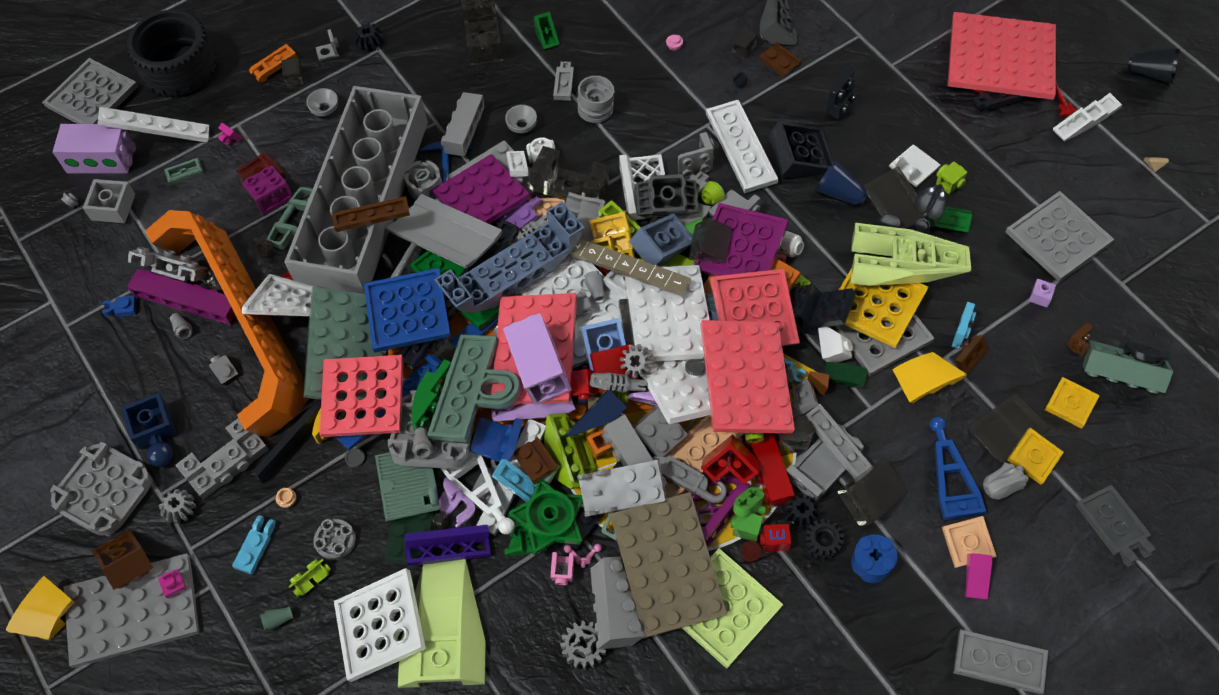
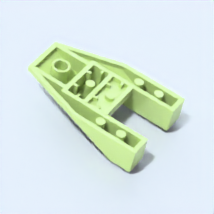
M855 223L852 237L853 252L892 256V258L855 254L851 270L852 284L875 286L922 283L971 271L968 246L911 229Z

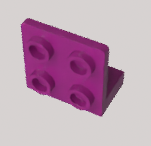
M273 166L264 168L241 183L254 199L263 216L288 202L293 197L287 182Z

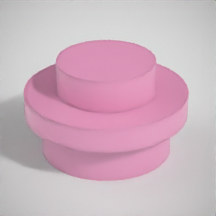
M670 35L666 40V44L670 50L676 51L683 45V39L679 35Z

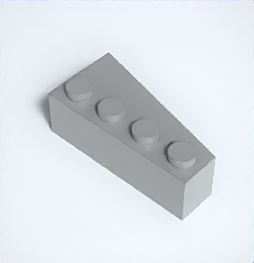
M603 557L590 568L592 593L595 595L593 609L597 617V623H595V632L598 633L596 648L599 650L632 646L645 637L639 621L621 557Z

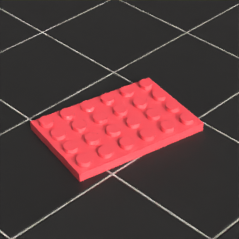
M576 293L500 298L497 329L498 343L495 351L494 370H506L514 373L521 384V393L518 399L511 405L534 403L524 389L503 328L511 323L522 321L530 315L541 313L550 330L571 385L577 309ZM496 382L492 383L491 395L496 392H502L505 389V385ZM571 391L540 404L570 403Z
M702 320L700 327L713 432L793 433L795 428L779 324L774 322Z

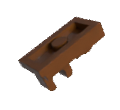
M976 335L975 338L970 337L967 339L969 345L961 346L963 351L957 356L955 361L958 369L966 374L972 370L988 350L983 335Z

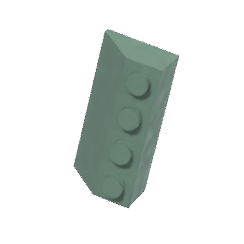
M1088 340L1087 344L1090 345V348L1085 353L1083 363L1084 371L1088 375L1093 377L1104 376L1107 377V380L1115 383L1119 381L1126 382V385L1133 388L1144 387L1147 388V391L1155 394L1159 392L1166 393L1173 374V369L1167 360H1164L1161 364L1158 361L1154 364L1144 362L1132 357L1133 353L1125 354L1122 348Z

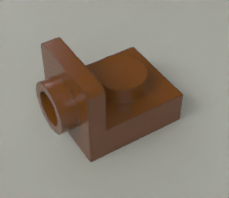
M1088 322L1067 343L1070 349L1081 357L1090 348V345L1086 342L1092 336L1089 333L1093 326Z

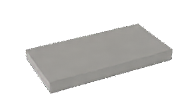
M960 629L953 673L1042 695L1045 688L1048 650Z

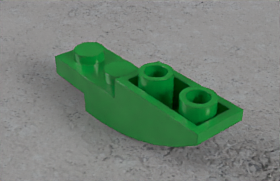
M444 359L435 373L427 371L421 379L412 404L411 414L414 431L418 428L425 429L429 419L435 413L438 396L442 392L451 365L450 361Z

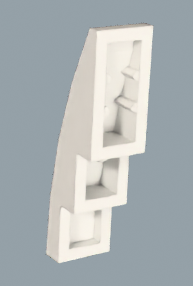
M1109 93L1098 102L1095 100L1083 109L1081 107L1055 126L1053 131L1065 142L1105 120L1118 111L1122 104Z

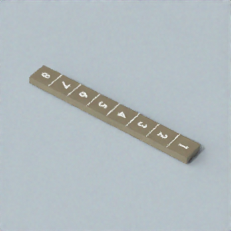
M581 238L569 254L575 258L680 296L684 295L691 282L690 277Z

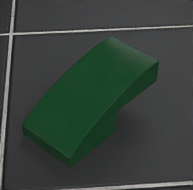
M827 362L824 374L829 375L828 383H844L846 387L865 388L868 370L850 364Z

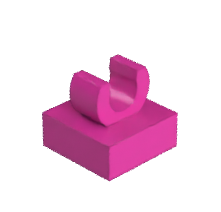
M221 123L218 127L223 131L218 139L228 146L232 143L233 139L239 143L243 138L224 123Z
M178 569L172 572L169 571L158 578L164 596L167 599L187 589L181 572Z

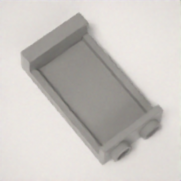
M838 424L862 453L864 449L862 442L857 437H852L842 425ZM819 438L794 465L791 464L787 468L786 472L790 483L808 498L812 497L813 502L816 503L846 471V468L822 439Z

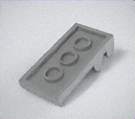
M659 460L577 476L580 483L585 517L633 508L644 504L664 502L667 499Z

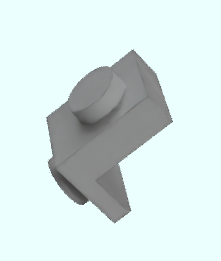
M218 354L210 359L212 363L209 364V367L221 384L238 374L226 355L221 356Z

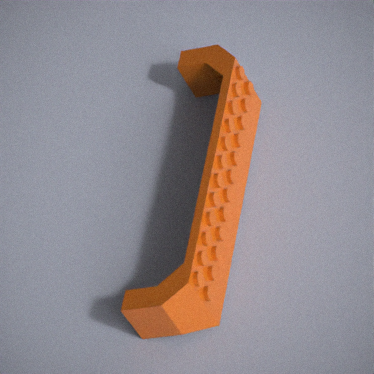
M169 210L145 230L151 244L164 250H173L177 255L194 240H197L264 369L258 398L238 413L237 416L245 431L270 438L291 421L310 399L304 398L305 379L271 316L242 313V306L256 291V288L225 230L217 227L212 221H206L201 215H195L190 211Z

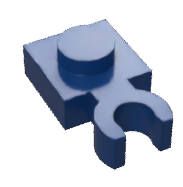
M133 295L117 297L116 302L113 303L111 301H104L103 305L108 309L102 310L104 316H111L115 313L117 317L136 315L137 298Z

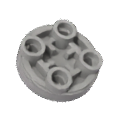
M340 519L324 520L314 535L315 549L323 558L328 560H339L346 557L353 550L356 543V535L352 526Z

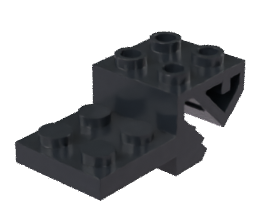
M814 284L792 287L789 295L795 323H797L798 318H801L803 320L802 330L806 334L819 333L818 328L844 325L856 292L853 288L821 293Z

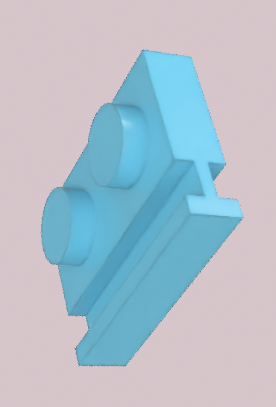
M967 302L952 347L959 349L963 339H968L971 331L968 324L973 323L976 312H973L975 304Z

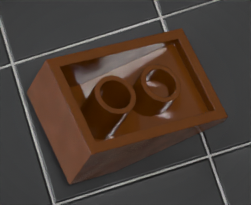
M130 530L92 550L95 559L113 590L127 586L131 580L136 577L145 576L153 568L144 550Z

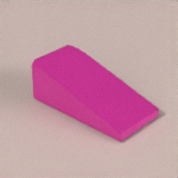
M967 554L965 597L988 599L992 555Z

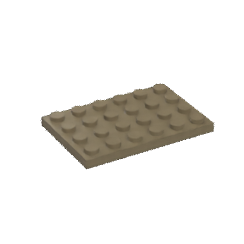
M691 492L667 498L664 502L644 504L610 514L639 621L644 630V638L727 615Z

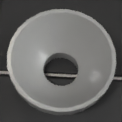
M317 89L307 98L308 109L317 116L330 115L338 107V97L331 89ZM324 105L329 106V108L325 111L320 110V108Z
M516 105L508 110L505 120L511 131L526 133L535 127L537 115L530 106ZM520 122L527 123L525 127L517 126Z

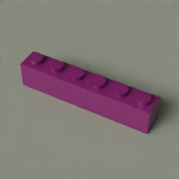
M137 269L127 285V288L135 297L227 325H232L236 318L225 294H221L214 289H204L198 284L191 285L182 280H174L165 275H157L150 270Z

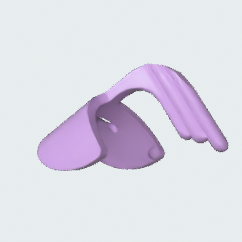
M445 478L443 482L445 490L439 500L441 513L448 517L458 507L461 500L467 505V508L456 517L457 524L455 527L459 528L474 515L475 505L464 495L458 486L448 478Z

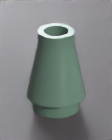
M290 606L264 610L265 613L260 614L264 630L270 629V631L293 619Z

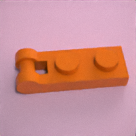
M285 44L254 64L249 72L256 76L260 83H263L267 80V77L296 59L297 55Z

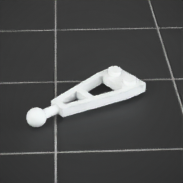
M470 451L463 467L441 468L446 477L458 486L466 497L490 518L495 516L499 522L498 529L501 533L510 534L515 528L514 521L506 518L501 512L504 506L482 455ZM479 464L486 482L471 492L457 479ZM490 491L495 503L487 507L479 498Z

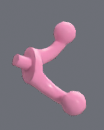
M595 544L591 552L586 557L581 558L570 545L564 546V551L566 553H573L576 563L581 565L582 568H585V565L590 563L595 552H600L602 549L600 544Z

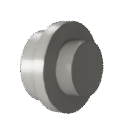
M63 193L61 200L68 206L74 208L79 205L77 203L79 199L72 193Z

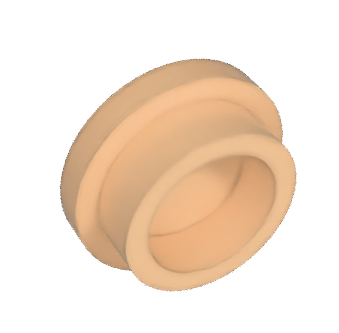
M282 488L277 492L276 502L280 507L288 508L295 503L296 493L292 489Z

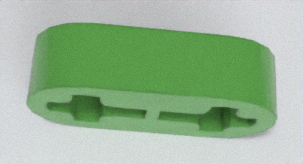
M750 487L734 501V513L742 517L749 516L762 505L764 492L756 487Z

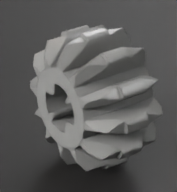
M637 344L635 349L633 345H629V351H622L626 358L620 357V361H625V364L621 365V369L628 368L625 373L626 375L632 373L633 378H637L639 373L641 377H645L644 370L646 372L652 371L648 365H654V361H649L648 358L653 357V353L646 355L648 347L642 349L641 344ZM634 357H635V358L640 357V359H639V362L641 363L640 365H634V364H635Z
M175 488L173 494L167 491V498L161 497L163 503L159 505L161 516L166 518L169 523L174 521L176 524H180L181 519L187 521V516L193 515L192 509L196 508L193 496L184 489L180 491Z

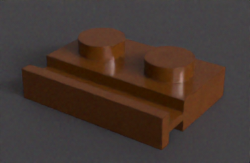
M777 42L773 47L762 53L759 58L762 63L783 78L787 77L797 66L801 65L799 58Z
M537 436L535 440L527 442L513 453L534 485L549 476L553 470L559 469Z

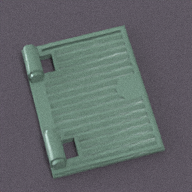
M390 452L375 455L386 522L440 510L433 468L395 464ZM429 496L431 504L425 505L424 497Z

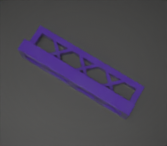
M488 525L405 534L407 566L491 556ZM484 542L485 550L476 551L472 548L475 543ZM456 545H461L465 550L462 553L456 554L452 551V548ZM434 548L444 550L441 556H435L430 552ZM420 550L424 554L420 558L411 559L410 551Z

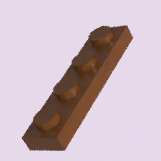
M406 196L332 213L336 232L410 216Z

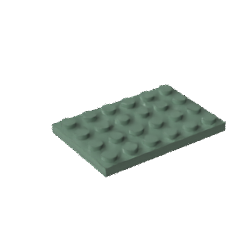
M313 287L311 290L304 398L322 399L324 359L386 356V350L374 353L372 349L365 294ZM381 372L378 375V380L385 379V372ZM360 374L358 381L366 380L368 374ZM341 375L339 382H345L348 379V375ZM384 390L379 391L377 394V398L382 399L384 397ZM360 392L357 399L363 400L366 398L367 392ZM347 393L339 394L338 401L345 400Z

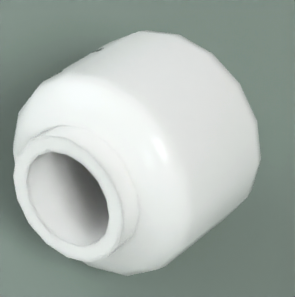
M786 231L778 253L790 258L800 255L804 248L801 236Z

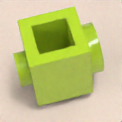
M952 162L950 165L945 164L936 174L938 177L936 184H942L944 191L950 195L957 188L960 189L964 186L968 172L956 162Z

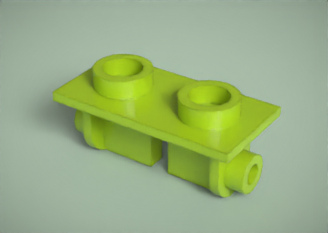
M315 559L306 566L308 568L307 572L303 575L299 572L289 580L292 583L289 588L292 586L296 588L293 592L297 597L304 596L305 593L314 587L309 581L311 578L318 584L329 575L328 572L331 569L327 564L321 565L323 559L320 561Z

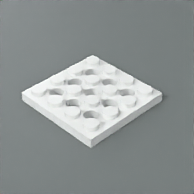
M405 568L334 601L348 681L353 682L426 649L410 570ZM394 592H397L396 599L391 602L390 598ZM378 600V607L372 610L374 602ZM360 608V615L354 618L356 610ZM400 611V618L394 621L396 613ZM382 619L381 627L376 630L378 621ZM364 628L363 635L358 638L360 629ZM404 631V638L398 641L400 632ZM385 639L386 645L380 650L379 645ZM367 647L366 656L361 658L363 649Z

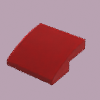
M631 344L591 353L590 358L594 373L626 375L625 373L628 368L621 369V365L625 364V361H620V357L626 358L622 351H629V345ZM598 388L599 393L607 391Z

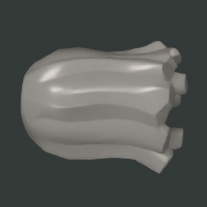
M1005 462L999 470L984 479L983 488L989 497L1000 500L1018 490L1024 489L1029 479L1027 475L1023 474L1024 469L1021 465L1015 468L1013 464Z

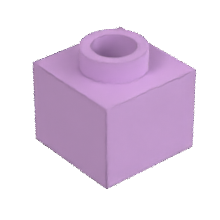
M1037 279L1029 302L1048 307L1056 285Z

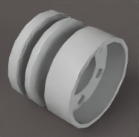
M601 76L585 78L578 86L577 108L580 117L591 123H601L609 119L613 113V84L607 78Z

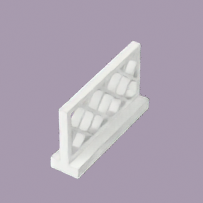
M661 154L634 158L619 155V168L627 215L635 223L637 219L663 217L652 215L646 217L638 216L636 182H634L637 176L646 181L655 174L665 175ZM652 161H658L659 163L656 168L648 164ZM638 163L641 167L636 170L631 167V164ZM644 168L651 171L648 177L641 173Z

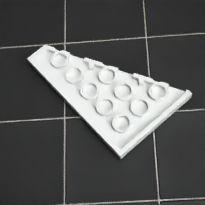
M269 274L242 306V313L310 316L311 290L316 286Z

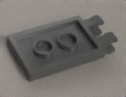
M1112 485L1076 503L1075 506L1114 556L1120 554L1127 568L1134 565V561L1138 560L1133 550L1139 548V552L1144 558L1151 556L1152 552L1156 550L1148 541L1151 536L1149 531Z

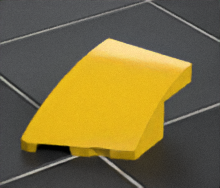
M626 211L589 220L594 238L591 240L592 243L636 258L634 248L629 243L632 236Z
M934 352L913 358L892 369L910 403L918 401L929 393L934 394L948 384L953 385L967 376L965 372Z
M43 576L21 602L9 621L6 631L12 634L17 633L51 640L66 625L60 618L75 602L48 578Z

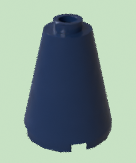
M834 159L832 163L835 166L828 168L818 184L821 187H816L815 191L853 205L862 204L867 197V194H865L866 189Z

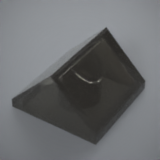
M707 218L695 224L688 259L726 263L732 228L712 218Z

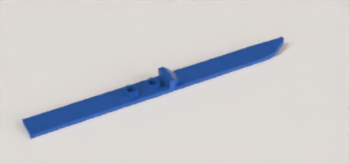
M499 316L481 331L470 323L435 354L425 355V362L403 380L402 398L409 395L410 391L417 390L421 379L427 371L435 373L444 359L452 362L460 335L483 336L498 323ZM378 410L376 417H383L386 414V410ZM366 413L363 414L359 419L364 418ZM367 435L338 436L336 438L350 451Z

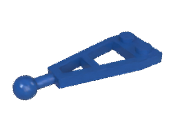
M942 417L932 418L930 428L936 432L938 441L935 443L938 501L943 519L951 520L985 515L984 502L975 481L952 439H946L944 433L946 428L945 420ZM943 449H948L955 462L954 464L943 465ZM960 472L971 494L946 497L944 474Z

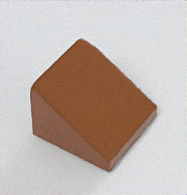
M810 371L807 379L811 381L816 391L825 395L828 388L829 375Z

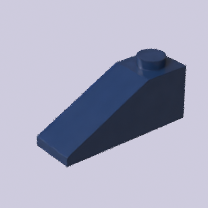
M610 390L606 391L567 431L565 436L568 438L610 423L624 415L623 411L626 406Z

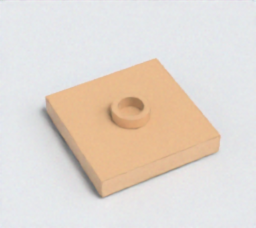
M983 516L942 527L955 568L967 565V554L970 553L992 555V558L997 557Z

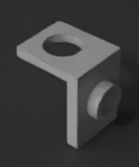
M331 29L327 30L331 44L316 47L319 61L338 56L337 47H339L337 37L333 38ZM324 49L330 50V53L327 55L321 54Z

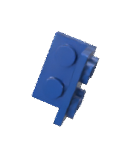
M481 417L470 446V451L498 462L502 459L509 461L514 453L523 420L515 418L512 425L504 426Z

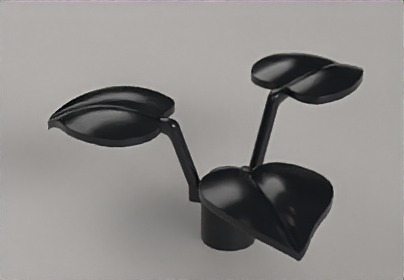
M942 184L926 188L917 194L915 198L916 209L924 214L916 223L900 227L901 219L896 215L887 214L876 219L872 225L903 229L916 227L919 232L929 235L931 233L930 229L934 227V219L939 218L945 211L946 195Z

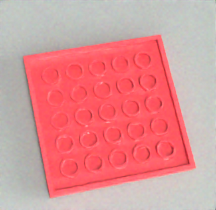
M954 12L952 17L947 86L1054 100L1056 95V24Z

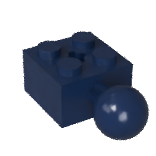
M156 393L121 407L130 440L139 450L150 446L146 455L149 463L153 466L163 467L168 465L173 458V450L169 444L162 442V440L177 435L167 402L161 394Z

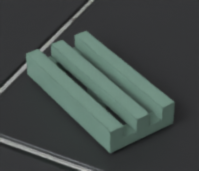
M198 158L164 169L170 186L204 174Z

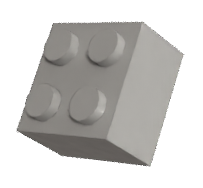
M94 179L83 210L92 221L125 223L135 193L128 182Z
M658 405L632 426L651 457H664L688 435L679 423L668 424Z

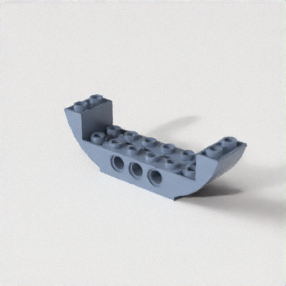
M562 201L547 210V224L459 278L450 269L435 278L434 281L453 305L462 312L475 313L490 308L494 309L500 305L501 297L515 296L553 272L576 246L585 227Z

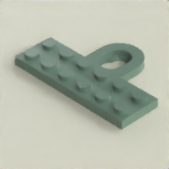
M460 335L427 434L430 440L467 442L478 407L501 409L510 406L518 399L521 393V384L517 376L510 371L490 369L498 343L497 336ZM496 382L505 385V389L502 392H496L492 395L483 394L484 388L490 383Z

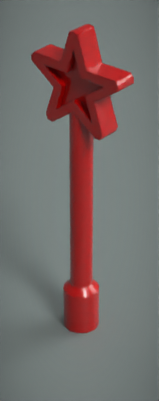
M1056 82V93L1062 103L1058 107L1062 111L1059 117L1067 116L1068 118L1078 109L1072 108V102L1067 105Z

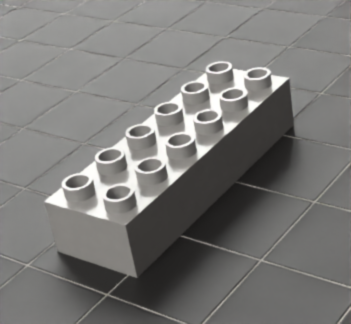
M353 86L285 259L287 269L294 281L319 288L365 294L364 283L372 282L389 235V231H386L385 227L393 223V220L336 232L332 213L402 197L406 186L404 180L405 170L410 164L414 163L428 124L421 96Z

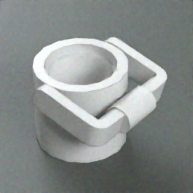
M537 138L526 146L529 164L533 163L537 168H548L553 164L554 159H557L553 140Z

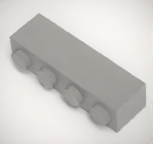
M463 92L461 98L457 100V108L452 112V120L447 124V132L442 136L441 140L445 154L466 155L485 108L483 95Z
M625 415L604 426L602 437L607 445L610 444L614 449L612 453L618 462L621 461L623 466L653 461ZM663 477L664 488H666L668 483Z

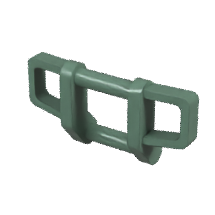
M300 187L289 200L288 207L279 221L275 222L266 239L270 247L284 249L292 237L295 236L298 227L286 224L295 209L305 211L310 196L307 201L300 200V198L304 194L311 195L313 189ZM278 232L284 233L285 235L281 241H274Z

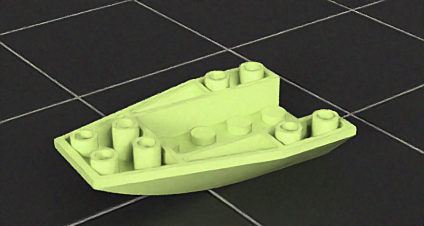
M466 559L423 564L415 591V598L426 649L399 661L398 688L420 687V683L461 681L463 685L485 684L486 641Z

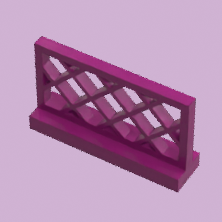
M704 472L703 475H705L708 481V475ZM728 473L716 482L711 481L707 483V491L709 493V487L718 485V481H721L723 484L733 483L737 486L733 491L727 492L724 503L721 506L712 507V503L709 502L710 508L698 510L697 502L704 501L705 499L699 496L696 497V494L691 493L692 496L694 495L692 499L695 502L699 522V514L711 512L712 517L709 521L700 522L701 527H703L702 532L707 549L733 518V515H735L733 511L735 499L750 488L749 483L743 485L738 479Z

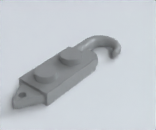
M670 455L668 457H652L653 461L659 460L664 478L692 494H696L711 503H719L726 497L727 490L721 481L717 482L721 487V493L718 496H714L706 491L708 481L705 475Z

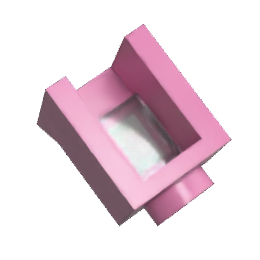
M552 552L551 580L555 581V584L568 585V582H573L575 561L573 553H569V557L558 556L557 552Z

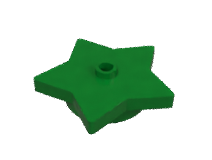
M541 480L537 483L533 495L528 502L509 511L508 517L528 531L533 555L538 554L555 542L580 545L582 542L575 519L583 503L582 495L563 494L555 491L546 482Z

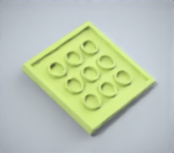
M718 548L710 559L727 615L682 629L727 669L781 609L783 604Z

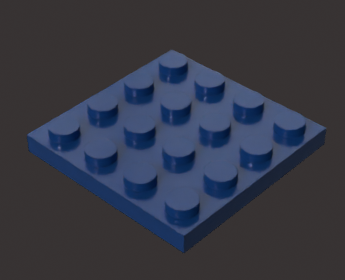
M439 268L364 283L374 353L451 337L444 292L434 281L435 278L441 275Z

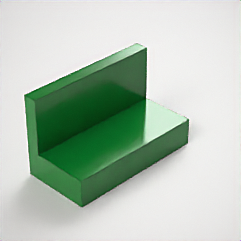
M945 207L944 213L939 218L934 219V226L968 232L972 213L969 210Z

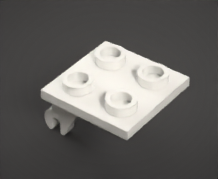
M913 144L896 158L889 167L917 187L940 167V164Z

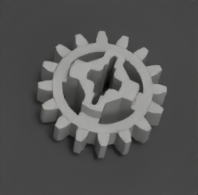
M584 621L581 622V626L573 623L574 629L571 630L567 627L568 635H562V640L565 642L560 643L561 649H566L562 652L563 657L569 656L567 663L570 664L574 661L575 668H578L579 664H582L584 670H586L587 664L594 668V661L601 663L600 655H606V650L599 649L592 654L593 648L596 647V642L598 641V633L593 628V622H590L588 626L585 625ZM576 636L575 641L570 646L571 639ZM584 642L587 644V648H583L580 643Z

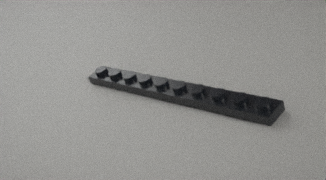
M502 220L497 226L503 232L499 239L473 265L465 268L460 276L506 249L519 232L518 226ZM444 295L448 321L450 322L459 310ZM436 340L405 346L399 353V355L403 356V365L414 370Z

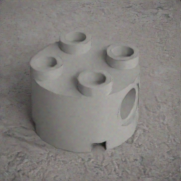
M416 161L405 170L404 180L408 193L413 199L417 200L421 194L432 199L436 198L432 190L442 184L440 172L436 164L431 161Z

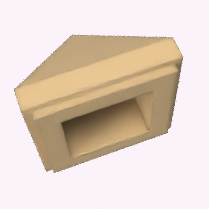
M1145 157L1144 162L1156 172L1167 164L1169 159Z

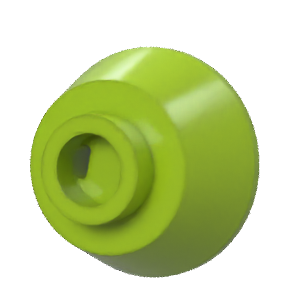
M708 181L701 192L702 200L706 204L713 205L724 200V190L717 182Z

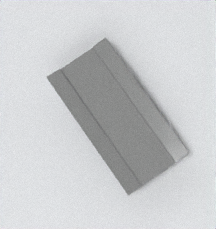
M423 194L409 208L410 216L399 218L385 227L386 231L464 268L473 265L503 233L501 229Z

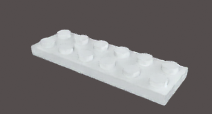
M739 100L706 109V115L743 192L747 193L777 184L778 177Z

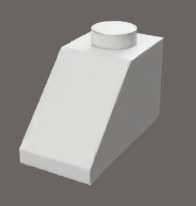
M829 327L818 328L823 360L837 363L852 358L851 351L853 346L849 339Z

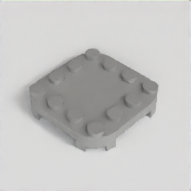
M416 390L410 391L409 395L402 398L401 433H391L390 439H388V448L393 462L413 467H463L470 454L475 419L467 442L430 440L433 447L430 456L418 458L412 451L415 434L411 413ZM433 414V415L431 416V418L429 419L428 425H427L426 428H425L426 431H427V434H428V431H429V428H430V425H431V422H432V419H433L434 414Z
M100 442V444L88 448L83 447L79 451L82 456L58 486H52L50 490L52 493L51 506L62 516L94 534L112 536L124 524L145 496L153 482V477L141 462H137L111 448L108 444Z

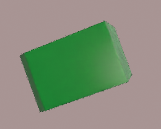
M550 12L534 16L535 33L543 49L559 45Z

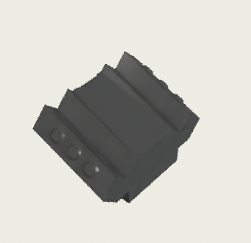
M683 174L651 176L649 180L636 183L638 216H669L673 213L675 215H692L699 213L696 180L686 179L683 177Z

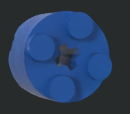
M881 535L862 537L857 543L851 558L853 571L865 582L880 583L892 573L897 563V551L890 538Z

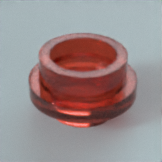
M747 541L741 546L740 554L744 560L754 562L761 556V547L754 541Z

